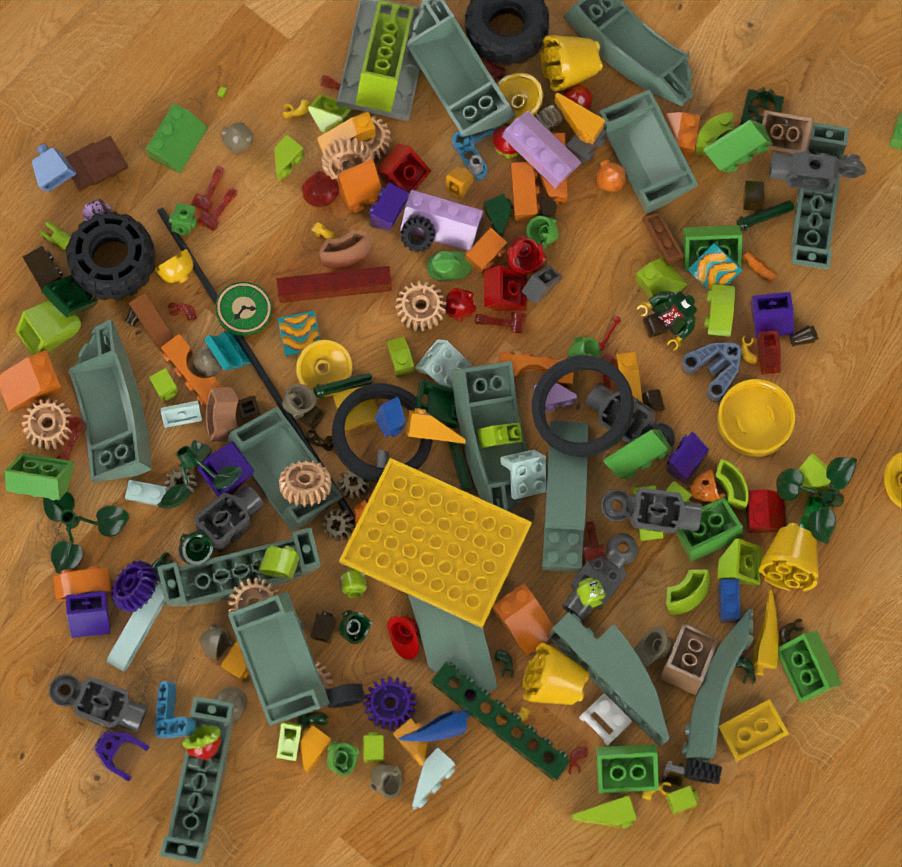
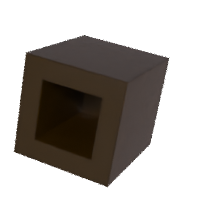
M745 181L743 210L762 211L764 182Z
M328 612L316 613L311 639L331 644L336 625V618L333 617V614Z

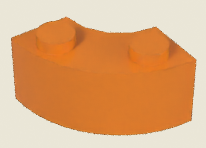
M99 565L89 566L88 569L78 571L63 570L60 575L53 577L56 600H66V595L101 591L108 593L111 591L108 568H100Z

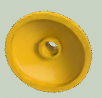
M515 73L506 76L497 83L498 88L516 116L506 122V124H512L527 111L534 116L540 109L543 102V89L535 77L525 73Z
M332 340L314 341L307 345L298 356L296 362L297 379L300 384L308 386L312 390L317 384L324 385L351 378L352 361L350 355L337 342ZM323 363V369L319 370L318 365Z
M899 452L886 465L884 483L890 499L901 508L902 452Z

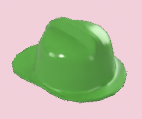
M440 251L429 258L427 271L436 280H455L466 277L471 271V265L465 260L466 254L463 252Z

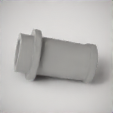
M478 155L472 156V159L470 158L468 169L472 174H480L483 170L482 159Z
M377 451L376 467H386L389 451Z

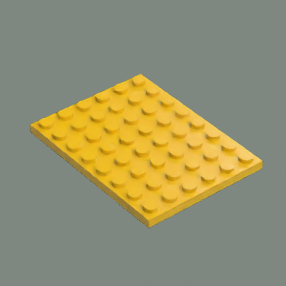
M390 458L339 562L483 628L532 522Z

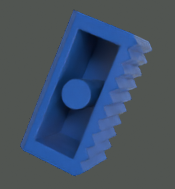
M722 579L718 584V602H720L719 621L739 622L741 619L739 579Z

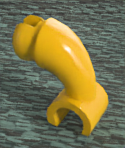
M302 100L301 105L297 109H293L292 105L286 104L284 109L290 110V112H283V116L291 118L292 116L305 115L309 111L310 102Z
M319 222L311 229L317 237L322 235L325 239L338 238L334 232L326 229Z
M743 336L741 340L742 357L745 362L754 365L757 362L758 356L752 354L748 349L754 339L752 338L750 343H746L744 341L745 336Z
M525 707L520 709L517 715L522 718L521 722L529 718L530 710ZM499 716V719H500V720L506 721L505 718H503L502 716Z
M668 782L658 783L661 793L667 795L668 792H664L663 787H672V785ZM657 790L643 791L642 798L651 800L652 794Z

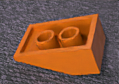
M683 112L662 113L683 156L693 158L700 115Z
M373 159L338 173L340 195L349 213L359 212L365 206L378 202L380 198L378 195L382 187Z
M46 350L27 357L0 374V390L9 412L63 390Z
M524 583L493 605L492 611L526 656L533 653L539 644L550 640L548 635L554 626Z

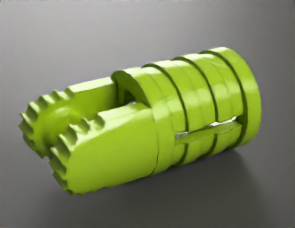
M47 221L45 225L55 232L53 235H50L45 231H41L39 235L67 252L71 235L50 221Z

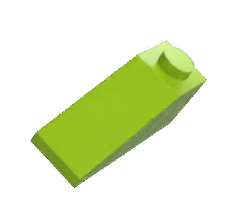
M629 796L571 816L572 821L613 827L622 826V829L634 825L633 821L637 819Z

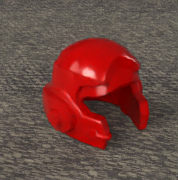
M516 238L506 252L509 266L520 274H531L537 271L546 260L542 244H537L531 238Z

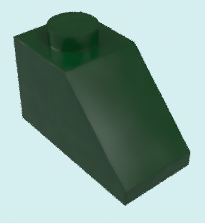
M504 193L483 202L484 212L493 230L501 237L504 235L511 217V210L513 209L511 200L509 198L506 199Z

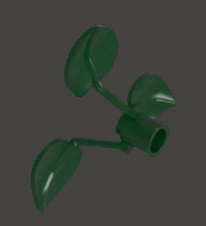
M193 440L190 447L183 446L176 452V456L181 462L179 466L182 470L184 485L178 484L171 487L157 505L161 508H173L186 501L191 494V490L187 488L189 484L185 468L192 469L199 464L215 478L213 485L216 489H224L231 486L240 477L243 469L239 466H227L222 468L219 474H214L202 463L211 454L212 449L206 444Z
M838 457L829 463L826 477L831 481L829 485L832 489H828L823 493L802 486L804 476L799 470L787 469L777 477V492L782 499L787 501L794 500L799 495L800 489L822 496L823 502L828 504L819 507V512L814 511L810 513L807 521V527L812 536L822 543L829 544L831 534L836 525V515L829 508L833 509L843 504L844 496L839 491L850 483L857 464L856 458Z
M66 492L60 500H51L43 497V505L47 517L55 522L61 521L66 526L70 543L66 541L57 543L51 551V561L56 573L61 574L63 570L75 569L83 558V549L80 545L73 544L74 540L71 529L76 528L80 521L99 525L98 530L102 535L112 537L123 530L129 519V513L120 507L106 506L97 511L96 517L98 521H93L78 516L73 511L75 499L69 492Z

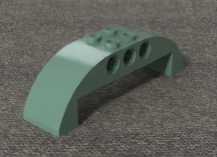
M814 122L808 152L817 155L826 153L843 159L848 142L849 128ZM839 173L833 190L828 192L798 188L790 248L791 264L826 270L830 269L832 257L830 246L840 182Z
M307 528L292 532L293 538L208 559L199 565L188 564L179 567L177 562L158 566L166 605L177 607L194 606L230 599V594L237 595L238 593L234 590V587L241 590L240 582L242 581L247 586L248 578H250L251 584H255V578H258V584H261L262 580L265 579L266 583L264 586L267 587L272 583L273 586L271 588L312 573L321 566L312 529ZM270 545L283 549L285 546L296 549L300 559L292 579L285 577L275 578L259 573L258 570L264 554Z
M194 696L190 716L195 720L196 727L202 728L203 725L218 727L221 731V744L217 753L209 760L190 756L185 751L168 835L163 838L160 856L200 864L209 843L219 802L231 741L234 703Z

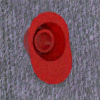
M404 614L401 617H391L387 621V629L395 651L404 659L415 658L419 652V642L417 639L419 630L416 621L409 617L408 614Z

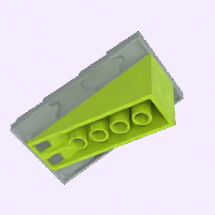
M387 0L359 1L337 106H345L346 108L409 121L420 66L407 47V44L412 37V29L416 18L419 17L421 8Z

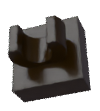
M671 760L668 764L666 763L661 782L681 786L685 775L683 764L680 763L679 766L672 765Z

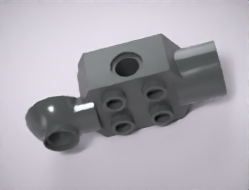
M808 151L794 154L773 152L769 178L784 180L789 187L828 192L833 190L838 179V173L846 178H857L866 173V167L860 161V156L855 154L844 155L843 159L826 153L817 155Z
M599 382L589 394L585 405L599 414L598 423L608 430L612 428L620 413L621 397L619 391L615 393ZM633 396L634 411L632 421L621 439L631 443L652 429H661L671 448H673L675 443L673 429L665 423H656L655 411Z
M248 485L236 495L222 493L194 517L197 531H203L211 538L213 550L223 552L251 528L249 518L260 510L264 503ZM179 544L178 552L180 558L185 563L190 564L183 556L182 544Z
M640 488L633 497H630L625 491L611 490L606 493L601 502L602 512L609 520L623 521L629 518L632 527L635 529L668 534L675 533L678 528L697 531L701 519V504L683 501L680 493ZM613 501H618L621 504L620 511H615L612 508Z
M619 533L609 539L606 552L595 551L571 583L573 592L562 604V607L571 615L575 614L578 616L581 622L586 620L593 609L602 610L627 576L623 565L631 563L636 559L638 554L637 541L628 534ZM625 544L628 550L622 552L618 549V545ZM591 577L600 581L606 593L604 599L601 600L602 604L595 608H592L591 605L584 606L576 591L580 582Z
M63 674L54 678L49 686V695L55 704L64 707L73 705L76 717L113 731L118 726H122L138 733L148 706L130 700L127 690L91 676L80 684L74 676ZM63 687H70L71 692L69 695L63 696L60 694Z

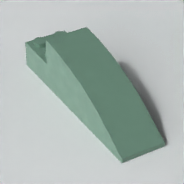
M550 421V429L560 438L576 443L588 442V423ZM550 445L548 447L542 571L579 573L582 569L588 456H570Z
M568 612L552 628L548 637L569 658L583 666L586 671H589V678L661 748L670 738L659 698L649 674L628 640L614 624L597 640L594 632L589 628L586 629L581 624L578 616L575 614L571 615Z

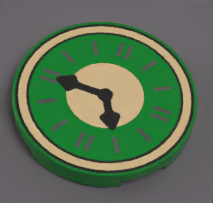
M236 282L228 285L220 292L216 300L215 312L219 324L229 333L237 336L251 335L261 332L268 325L272 315V303L266 291L260 286L250 282Z

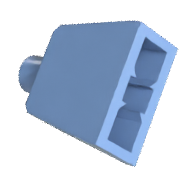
M47 144L37 147L39 156L33 159L32 165L39 188L50 192L77 174L59 150L55 148L49 149Z

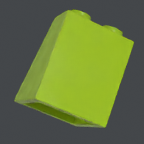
M48 300L22 312L16 333L32 355L44 350L49 353L77 335L81 327V321L77 315L66 318Z

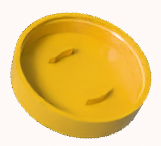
M760 379L746 380L733 386L724 395L717 413L718 430L725 443L734 451L750 457L767 456L781 449L791 436L795 425V409L786 392L776 384Z

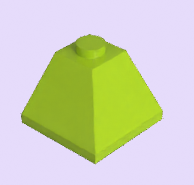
M319 94L310 104L308 110L321 132L326 133L350 119L353 109L337 106V99Z
M663 257L647 264L635 276V282L649 298L660 291H672L675 293L683 290L688 285L671 265L666 264Z
M813 453L798 469L804 476L801 485L823 493L828 489H832L829 485L831 481L826 477L828 466ZM800 489V491H802L804 494H806V493H811V492H808V491H805V490Z
M735 539L719 559L717 579H739L740 584L760 585L761 573L759 568L762 561L763 547L741 539Z

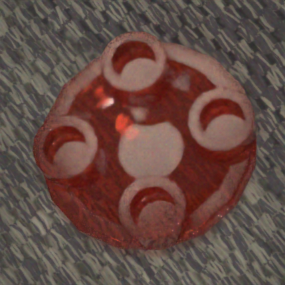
M318 171L306 179L301 190L303 198L308 204L314 207H325L336 200L339 186L335 179H331L329 175Z

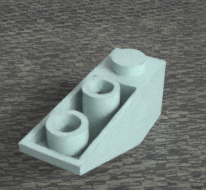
M438 747L424 762L412 804L414 810L417 807L421 809L428 801L426 797L431 792L435 794L442 786L440 782L444 778L449 779L455 772L453 769L455 763Z

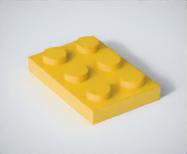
M770 699L718 726V730L736 762L789 735Z

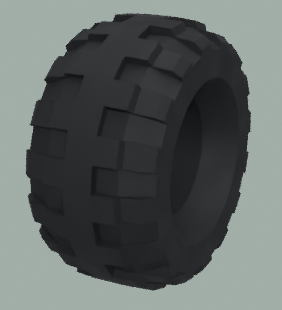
M470 0L465 14L467 38L476 53L482 58H487L488 62L493 64L497 62L503 63V66H511V63H524L529 57H534L540 51V48L544 45L543 39L548 36V7L545 5L544 0ZM512 14L522 20L524 28L515 35L504 36L496 33L490 27V22L498 15Z
M107 212L104 215L98 213L93 215L92 219L84 220L80 223L77 231L72 233L69 239V247H67L68 266L76 283L89 295L92 294L102 300H121L124 296L136 294L140 287L148 283L149 277L155 268V249L146 228L140 222L133 219L132 216L117 214V212ZM118 241L127 246L128 254L125 260L115 267H101L95 264L93 260L97 248L106 242Z

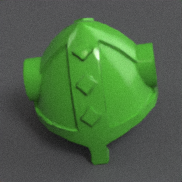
M545 216L532 218L527 224V237L535 240L537 244H542V247L547 249L548 245L560 236L556 225L557 220Z
M576 337L567 355L568 357L588 355L599 358V343L592 337Z
M330 743L327 746L329 750L326 760L327 767L341 776L350 774L356 765L357 754L360 753L359 749L347 743Z

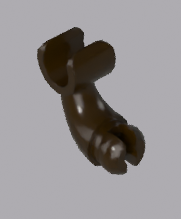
M313 429L308 430V433H306L308 441L313 445L323 447L326 451H331L334 448L333 443H331L332 436H327L323 440Z
M796 619L794 622L786 624L780 630L779 638L781 644L791 641L790 633L793 629L797 632L804 629V627L797 628L795 623L801 622L802 619Z

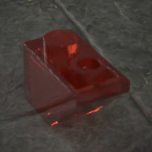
M778 330L759 332L756 340L761 375L780 373L781 347Z

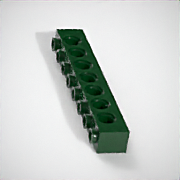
M445 662L429 683L552 781H557L571 762L567 759L569 756L561 749L558 751L552 747L553 743L546 737H539L534 727L529 724L527 726L524 725L519 715L514 712L509 713L505 709L506 705L498 699L494 701L490 698L491 694L483 687L479 689L475 686V681L470 676L460 674L458 672L460 669L451 662L449 664ZM450 678L458 679V688L450 686ZM466 690L474 692L475 698L473 701L465 698ZM483 702L490 705L489 713L481 711L480 706ZM498 715H503L506 719V723L503 726L498 725L496 722ZM514 727H517L521 730V736L519 738H515L512 735V729ZM529 740H534L537 744V748L534 751L530 750L527 746ZM545 752H549L552 755L550 763H546L543 759Z

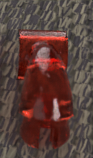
M174 302L168 304V308H176L175 311L170 312L171 316H176L179 314V311H183L188 320L196 319V311L191 305L184 303L176 304Z
M579 746L572 751L569 759L571 761L570 767L568 769L570 775L572 767H576L578 774L580 773L581 769L577 761L581 757L588 756L587 747Z

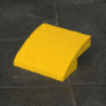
M361 387L332 394L337 409L347 396ZM374 399L364 401L350 411L345 421V431L361 425L365 427L377 423L375 417L378 409Z

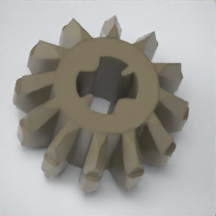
M553 105L541 110L535 116L549 131L558 127L564 118L560 110Z
M180 467L179 472L172 469L173 475L166 474L168 479L164 481V485L168 486L165 489L166 492L171 487L177 485V482H184ZM187 469L185 470L189 484L187 488L191 490V493H195L192 487L197 486V482L193 481L196 477L194 474L190 475L191 471Z
M347 468V474L341 472L340 476L343 479H338L337 481L341 485L338 487V490L344 491L343 497H347L350 494V500L354 499V495L361 499L360 493L366 495L367 490L365 488H370V483ZM354 480L357 481V486L353 485L352 487L350 482L353 481L354 483Z
M338 508L336 511L334 509L330 510V515H324L327 521L322 522V525L327 526V529H324L323 532H330L328 535L329 539L335 537V541H340L341 538L346 540L347 534L352 535L353 532L349 528H354L355 524H350L354 517H347L349 511L346 510L342 513V509ZM338 522H341L342 525H340L339 528H337L336 524Z

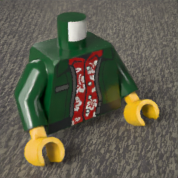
M660 291L648 299L649 302H641L637 310L640 307H644L646 311L642 312L641 316H645L649 308L653 307L651 310L662 320L674 336L678 335L667 343V346L672 341L676 343L674 351L680 347L681 340H685L694 330L696 320L694 315L697 312V308L694 306L695 299L691 295L685 296L682 291L675 293L672 291Z

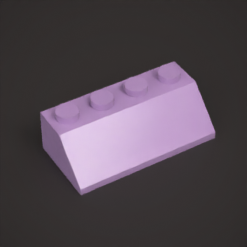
M529 111L519 116L503 133L502 137L555 188L582 163Z
M411 190L400 231H402L405 222L415 216H418V218L425 217V220L429 219L430 224L433 223L436 230L435 242L469 251L474 246L483 219V211ZM414 228L411 231L412 235L425 238L423 229Z

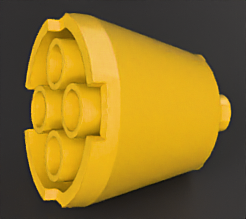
M550 35L543 39L545 46L544 51H541V66L544 78L549 79L551 83V90H565L595 76L598 71L602 70L603 64L599 58L600 45L598 41H593L590 38Z
M789 523L787 527L779 529L760 564L759 572L765 576L764 580L777 588L789 591L791 587L802 588L803 591H808L817 585L819 577L817 540L809 530L800 528L796 523Z
M545 643L539 644L536 648L538 653L532 660H529L522 683V688L525 689L523 699L530 702L573 705L576 701H581L584 697L583 687L589 678V671H586L583 666L553 646Z

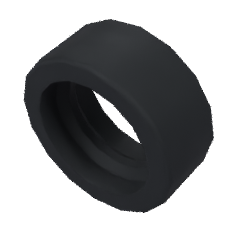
M360 683L341 685L326 691L330 702L328 704L329 708L347 707L365 700L363 686Z

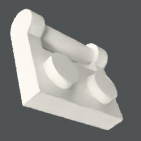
M605 693L579 717L583 722L586 721L604 740L603 743L606 746L632 722ZM593 712L613 731L610 735L591 716Z

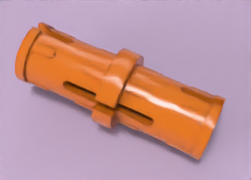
M750 250L742 257V260L754 269L753 272L761 275L768 283H771L778 275L765 264L764 260L761 261Z

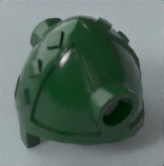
M199 530L190 534L183 533L180 538L183 556L190 564H202L211 556L213 542L205 532Z
M346 610L342 613L343 618L338 628L339 634L351 644L361 643L366 638L370 625L373 622L360 612Z

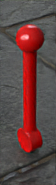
M616 316L614 318V323L603 341L599 343L600 351L604 350L605 343L615 326L621 322L620 317Z

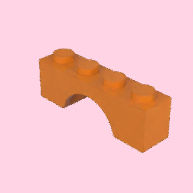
M178 334L161 347L163 352L161 356L167 364L171 362L175 367L173 371L178 378H184L186 388L190 392L194 391L196 393V400L202 407L204 405L207 406L211 388L222 386L214 376L200 378L189 371L188 362L192 351L181 335Z
M504 351L499 353L498 363L512 361L515 382L525 371L539 370L545 373L553 365L566 358L558 360L552 359L550 356L533 357L532 354L528 353L515 355L514 352ZM574 372L565 375L556 383L564 388L572 389Z

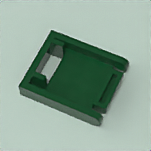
M72 275L45 285L41 291L66 318L90 309L98 302L95 298L91 299L93 295L86 293L76 281L73 282L74 278Z
M421 379L418 383L414 411L415 408L425 409L426 413H429L446 426L454 429L457 428L458 418L453 389ZM423 394L427 395L426 404H422Z

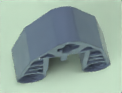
M712 343L686 354L683 358L681 368L686 374H694L716 356L718 358L707 367L710 374L714 376L725 366L728 367L708 387L707 397L712 402H719L724 397L737 376L741 348L736 343ZM686 361H693L695 363V366H688L686 364ZM718 388L721 394L716 395L711 389Z

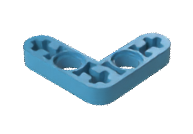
M496 128L486 130V132L482 131L479 136L468 135L469 138L463 137L460 131L453 135L452 145L467 169L470 160L466 159L464 155L467 152H472L480 156L473 144L492 135ZM457 138L464 139L463 144L457 143ZM483 159L482 174H472L476 180H483L487 176V166Z
M162 681L158 687L155 735L158 738L171 739L191 736L195 731L196 723L193 718H174L176 685L174 682Z

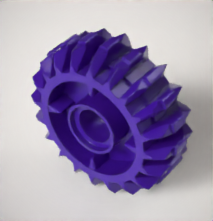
M141 560L128 564L125 569L122 568V572L114 580L115 585L111 588L113 590L111 592L112 601L118 608L128 612H136L138 608L142 609L144 604H148L152 594L156 592L155 588L158 586L157 581L159 579L157 576L158 572L152 565Z
M391 676L388 677V683H385L384 678H381V685L376 681L373 683L376 689L368 688L372 695L365 694V698L370 700L364 702V706L370 707L365 710V713H372L368 718L370 721L376 718L375 726L382 722L381 729L383 730L386 724H389L390 731L393 730L392 724H396L397 729H399V722L402 721L404 724L407 722L405 718L413 719L409 712L416 713V709L411 707L417 705V701L411 700L416 697V694H409L412 690L411 686L405 689L406 681L399 685L400 678L398 677L395 679V683L392 682ZM388 699L396 701V705L393 708L385 706V702Z

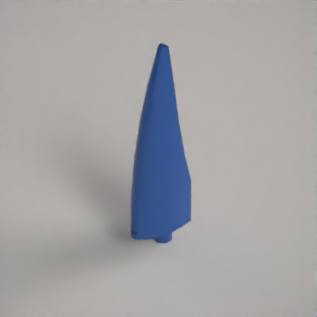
M457 710L444 713L423 727L399 737V740L427 742L459 736L465 733L467 718L470 717V714L466 711Z

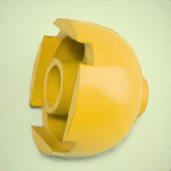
M185 249L156 267L155 270L164 281L168 283L178 281L181 284L189 279L188 274L193 269V259L188 250Z

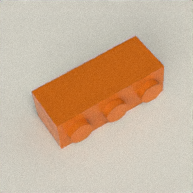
M529 162L511 163L510 169L515 222L530 221L538 214H541L540 203H537L536 196H539V185H535V179H538V171Z

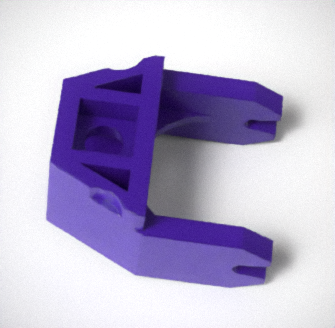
M102 732L92 750L107 770L130 781L132 777L114 765L112 760L114 755L124 742H131L145 751L150 746L128 733ZM107 742L111 745L109 749L105 748Z

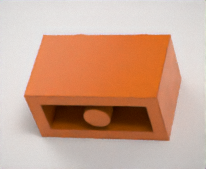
M490 228L466 253L465 260L482 274L484 270L493 267L495 264L493 261L497 257L501 258L506 253L508 242Z

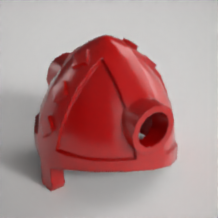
M453 288L448 293L445 301V309L448 316L462 322L463 318L474 314L476 311V304L473 299L474 293L469 290Z

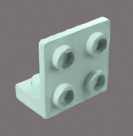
M437 339L415 369L419 373L428 374L438 385L453 389L451 369L472 366V364L447 340Z
M533 449L500 457L501 465L508 468L511 473L512 499L515 500L546 492L545 455Z

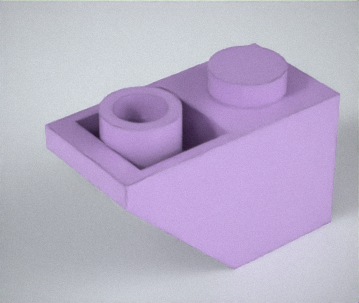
M555 383L547 396L545 413L552 412L557 407H572L577 400L576 394Z

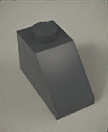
M549 265L532 275L521 292L526 295L527 299L536 304L549 294L562 280L563 276Z

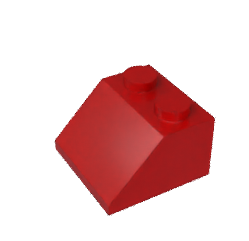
M399 143L376 170L377 174L386 184L391 183L408 192L409 195L411 190H417L431 172L430 168L411 146Z
M501 265L484 270V307L496 311L526 310V295L521 292L526 286V274L517 273Z
M768 489L748 490V503L746 507L747 533L778 532L779 529L786 527L785 503L777 491Z

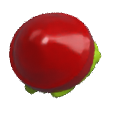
M575 84L567 88L562 94L589 111L591 106H593L592 94L582 84Z
M503 124L497 127L492 134V142L496 152L499 155L503 154L506 158L520 155L502 137L505 129L511 124Z
M203 725L202 728L195 727L194 733L187 737L182 745L190 756L209 760L219 749L221 731L216 726Z

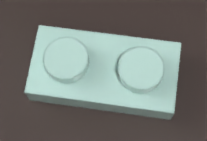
M198 401L160 408L164 428L202 421Z
M129 480L125 500L158 506L157 504L160 503L166 493L165 489L167 487Z

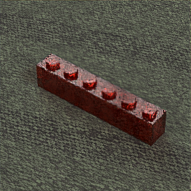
M390 266L276 278L280 303L392 291Z

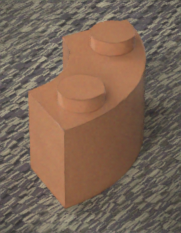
M352 229L341 238H327L319 251L323 267L334 269L346 267L365 258L372 250L369 233Z
M213 387L210 390L206 406V425L211 442L227 441L230 433L238 428L235 415L238 397L235 395L232 387Z

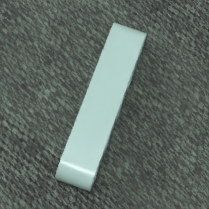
M157 581L158 586L155 588L156 592L152 594L148 604H144L142 609L138 608L136 612H133L108 656L107 663L123 672L130 666L165 604L162 585L159 581Z

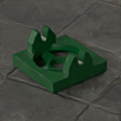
M764 87L760 88L759 91L748 89L740 124L742 125L749 120L762 124L763 116L757 113V109L763 107L767 111H772L767 106V100L774 104L776 111L773 112L781 113L784 97L775 95L772 89L766 91ZM762 98L761 104L756 107L750 105L755 99ZM749 112L755 113L756 117L751 118Z

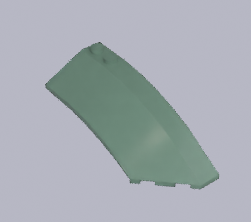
M423 0L420 6L419 17L415 20L412 29L413 34L408 41L407 47L461 135L465 137L496 128L516 117L445 1Z
M579 0L563 16L582 38L598 41L600 45L599 56L645 90L650 89L652 93L680 106L693 97V89H690V81L692 80L691 68L688 67L689 52H683L654 32L622 0Z
M112 320L95 326L89 343L84 344L78 354L79 359L75 366H71L67 372L70 374L83 419L91 482L93 483L138 476L152 470L146 419L137 383L115 324Z
M512 361L451 369L460 434L466 440L465 444L463 443V447L480 499L512 513L516 505L523 498L515 500L511 498V473L508 468L501 465L500 457L528 451L517 405ZM520 423L523 442L480 448L477 429L494 425Z
M408 594L429 670L436 673L445 662L448 664L451 662L460 669L458 671L460 674L470 676L475 681L474 685L479 689L481 687L487 691L497 689L483 628ZM450 678L451 681L459 684L458 679Z
M749 608L722 641L710 661L704 680L694 700L690 722L685 725L684 734L688 735L687 743L684 742L682 748L685 760L710 762L715 756L719 717L724 695L743 650L746 651L753 641V636L750 635V632H753V609Z

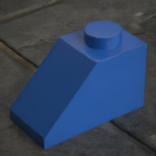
M398 397L382 404L375 417V421L386 438L391 435L396 437L401 434L406 424Z

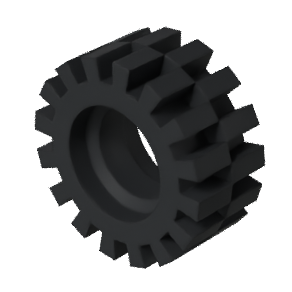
M415 216L405 222L400 236H402L401 241L405 243V248L409 247L410 251L415 250L417 253L418 251L423 252L425 249L430 248L435 239L436 230L433 223L430 224L429 219L425 220V217L418 218V216ZM414 228H421L425 232V238L421 241H416L412 238L411 231Z
M687 760L684 777L702 783L719 784L722 767L710 762Z

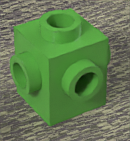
M177 203L175 212H171L169 223L172 224V232L190 235L191 229H195L197 222L195 206Z

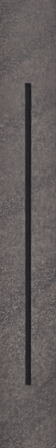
M164 208L158 209L159 216L181 251L187 249L193 259V270L216 305L218 295L181 235L171 231L172 224L169 223V216ZM234 335L285 418L318 463H321L322 467H324L293 415L283 408V399L244 336ZM343 497L338 501V504L343 512L349 511L347 517L353 516L354 519L350 523L355 524V515Z

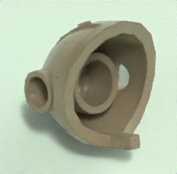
M243 122L223 127L222 136L224 143L234 155H237V152L246 150L253 143L254 134Z
M208 345L201 346L196 351L193 364L200 374L205 377L214 376L222 370L221 365Z
M302 384L291 385L286 388L282 402L283 408L288 413L293 414L294 418H301L304 416V413L310 411L315 406L316 395L308 386Z
M215 624L210 625V629L200 637L206 657L214 658L215 660L222 656L229 644L234 645L236 642L231 639L226 629Z
M393 764L374 767L371 771L370 788L373 791H378L386 798L393 799L399 794L402 786L400 769Z

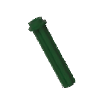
M789 200L744 218L741 216L736 221L737 225L740 226L741 230L746 231L751 226L793 211L795 209L794 204Z
M370 373L324 385L317 384L313 387L316 398L322 399L326 395L372 384L373 377Z
M448 441L462 491H469L473 489L461 444Z

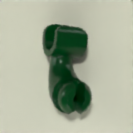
M163 553L161 558H158L152 564L157 572L158 566L173 563V560L165 562V557L169 556L170 553Z
M496 650L495 660H500L506 666L502 669V677H504L505 671H510L512 679L514 671L511 656L504 650Z
M739 657L736 667H742L747 671L743 683L745 684L746 678L750 677L753 680L752 685H754L756 677L753 664L748 658Z
M305 713L297 716V724H302L303 726H308L309 723L327 725L329 717L323 713L312 715Z

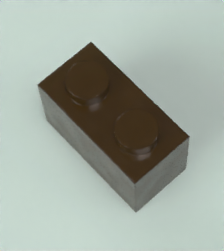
M43 246L23 256L26 265L41 290L45 285L61 279L63 275L58 265H53L52 261L54 258L49 250L45 251Z

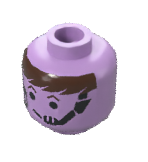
M101 199L86 203L84 209H82V214L86 221L92 219V216L100 213V215H104L107 212H111L109 204H105Z

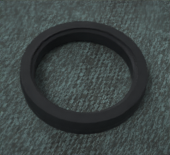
M573 356L556 363L540 378L532 397V415L539 434L550 446L570 456H593L610 449L625 435L633 417L634 400L627 379L613 364L595 356ZM579 370H593L608 376L617 385L621 397V408L618 418L607 433L595 440L582 443L564 440L557 436L547 424L545 416L547 396L554 384L565 375Z
M383 383L363 386L346 397L334 416L332 426L334 449L342 463L351 472L365 480L378 483L385 468L367 464L354 454L345 436L346 418L355 406L370 399L392 400L398 397L402 406L408 411H414L416 396L401 387ZM420 438L417 453L405 465L418 470L426 461L431 451L433 439Z

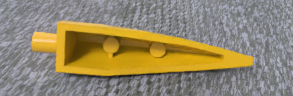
M771 589L768 592L764 619L754 646L752 659L753 666H756L755 674L759 676L763 675L764 668L777 669L778 621Z

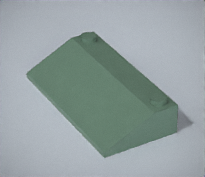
M650 89L599 111V116L605 119L603 129L606 130V136L621 166L625 168L626 176L645 214L664 207L698 186Z
M278 407L271 409L230 433L227 443L234 442L255 470L251 475L291 532H295L307 525L343 498L331 480L332 486L329 495H326V499L321 500L320 504L315 502L313 506L306 504L304 508L302 504H299L296 507L295 502L289 504L288 499H284L283 494L280 492L279 480L281 472H284L285 467H290L291 463L297 464L298 460L305 462L307 459L309 463L314 460L316 464H318V461Z
M288 591L228 614L269 726L319 709L330 703Z

